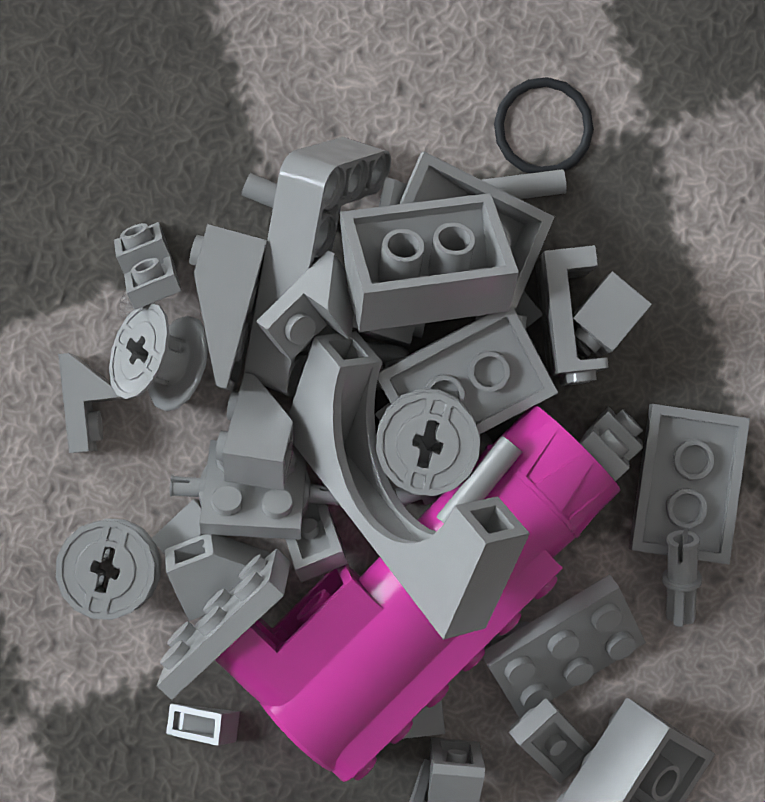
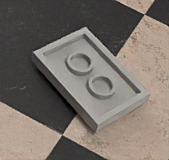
M512 304L510 311L486 314L379 371L378 380L391 404L401 395L421 388L442 390L458 398L472 413L479 434L558 393ZM428 420L424 436L416 434L413 439L420 443L419 457L422 462H428L432 447L439 449L442 444L436 440V421Z
M649 404L629 543L630 550L668 556L667 536L674 531L684 530V546V544H687L688 532L691 531L700 537L698 560L730 565L750 418Z
M277 548L265 559L260 554L254 557L240 572L239 578L242 580L230 592L224 588L219 590L204 606L203 611L206 614L194 626L189 621L184 623L168 640L167 644L171 648L160 661L163 670L157 687L171 700L175 698L284 596L291 561Z
M609 574L487 648L483 659L521 719L528 710L537 707L545 698L550 702L572 687L587 682L592 675L615 661L628 657L635 649L646 642L619 586Z

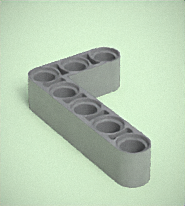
M340 137L294 150L285 158L277 182L245 363V373L254 374L264 387L289 397L295 396L313 339L290 360L278 350L256 321L327 250L332 252L341 206L376 194L382 189L385 177L388 178L391 168V155L389 151L346 137Z

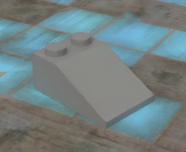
M421 152L399 204L491 193L519 271L511 303L514 308H517L554 216L426 152Z
M207 224L204 236L196 235L189 264L195 265L194 277L216 386L232 392L236 391L250 340L267 240Z

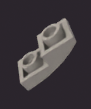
M159 222L150 226L145 223L131 226L121 233L120 238L114 240L116 258L124 273L126 292L134 310L181 292L175 265Z
M608 406L586 431L580 444L616 481L629 469V460L643 448V442L638 437L643 429L624 409L616 415Z

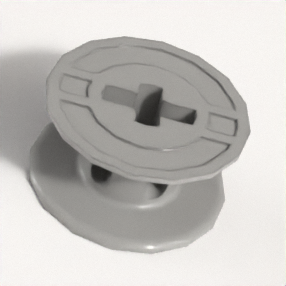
M153 303L133 310L120 327L111 350L109 375L110 384L116 395L129 400L139 397L148 389L149 396L155 407L166 412L180 408L190 399L199 385L206 366L208 343L204 326L199 319L190 316L176 319L169 325L168 317L162 307Z
M421 388L401 395L387 407L378 425L376 453L382 470L396 486L414 495L436 496L454 490L470 476L479 458L480 436L472 413L458 398L442 390ZM428 420L436 421V440L442 444L439 449L431 448L428 462H421L418 460L420 456V443L413 439L416 434L424 436Z
M123 519L98 520L79 527L65 540L56 560V580L62 597L75 611L92 619L113 620L132 613L153 595L160 580L161 558L156 544L142 527ZM113 548L116 549L113 566L120 569V574L109 578L106 589L103 587L106 571L99 568V562L109 560L111 549Z

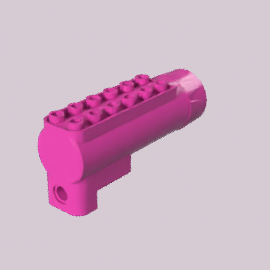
M537 405L527 409L501 435L518 447L522 453L485 497L487 499L498 496L530 533L485 629L443 640L384 561L379 557L361 576L348 564L329 571L273 628L262 618L258 619L215 659L225 671L260 702L271 719L296 746L321 767L332 771L341 781L345 782L351 778L360 780L366 776L377 761L376 755L389 742L396 744L403 739L413 725L412 719L425 706L431 708L440 702L449 690L448 683L461 670L466 672L476 666L485 654L484 647L497 634L500 636L504 635L514 628L521 618L520 611L533 598L540 599L544 597L555 586L557 582L556 575L563 568L553 558L575 538H578L591 520L621 491L614 479L598 461L557 421ZM501 436L493 444H488L485 447L486 449L479 456L472 472L483 460V458L488 454L492 447L497 443ZM465 481L454 490L443 493L417 521L437 532L444 523L436 516Z

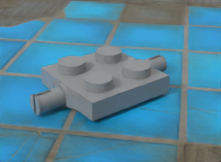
M210 440L208 462L200 478L171 475L170 496L199 497L201 504L200 534L301 540L302 520L309 508V503L339 505L325 485L310 484V477L307 472L308 462L295 445L284 490L226 482L223 461L216 460L217 440Z

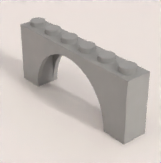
M357 331L352 332L349 339L340 333L314 336L288 415L293 420L294 445L443 640L485 629L530 533L498 496L455 505L450 516L437 532L417 521L398 499L387 475L382 470L376 453L377 438L374 409L376 385L382 365L381 359Z

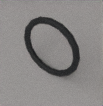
M549 77L528 79L512 88L499 104L494 121L496 143L507 161L525 173L561 169L565 172L579 163L588 151L594 132L592 112L582 94L567 82ZM548 87L562 91L574 100L582 114L584 131L580 145L571 157L557 165L541 167L526 163L513 153L506 141L504 122L508 108L518 96L530 89Z

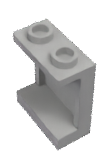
M595 245L547 250L535 262L539 306L543 314L541 316L546 368L550 378L560 377L561 386L590 383V381L597 380L596 372L609 368L607 357L587 360L578 359L568 279L585 277L598 266Z

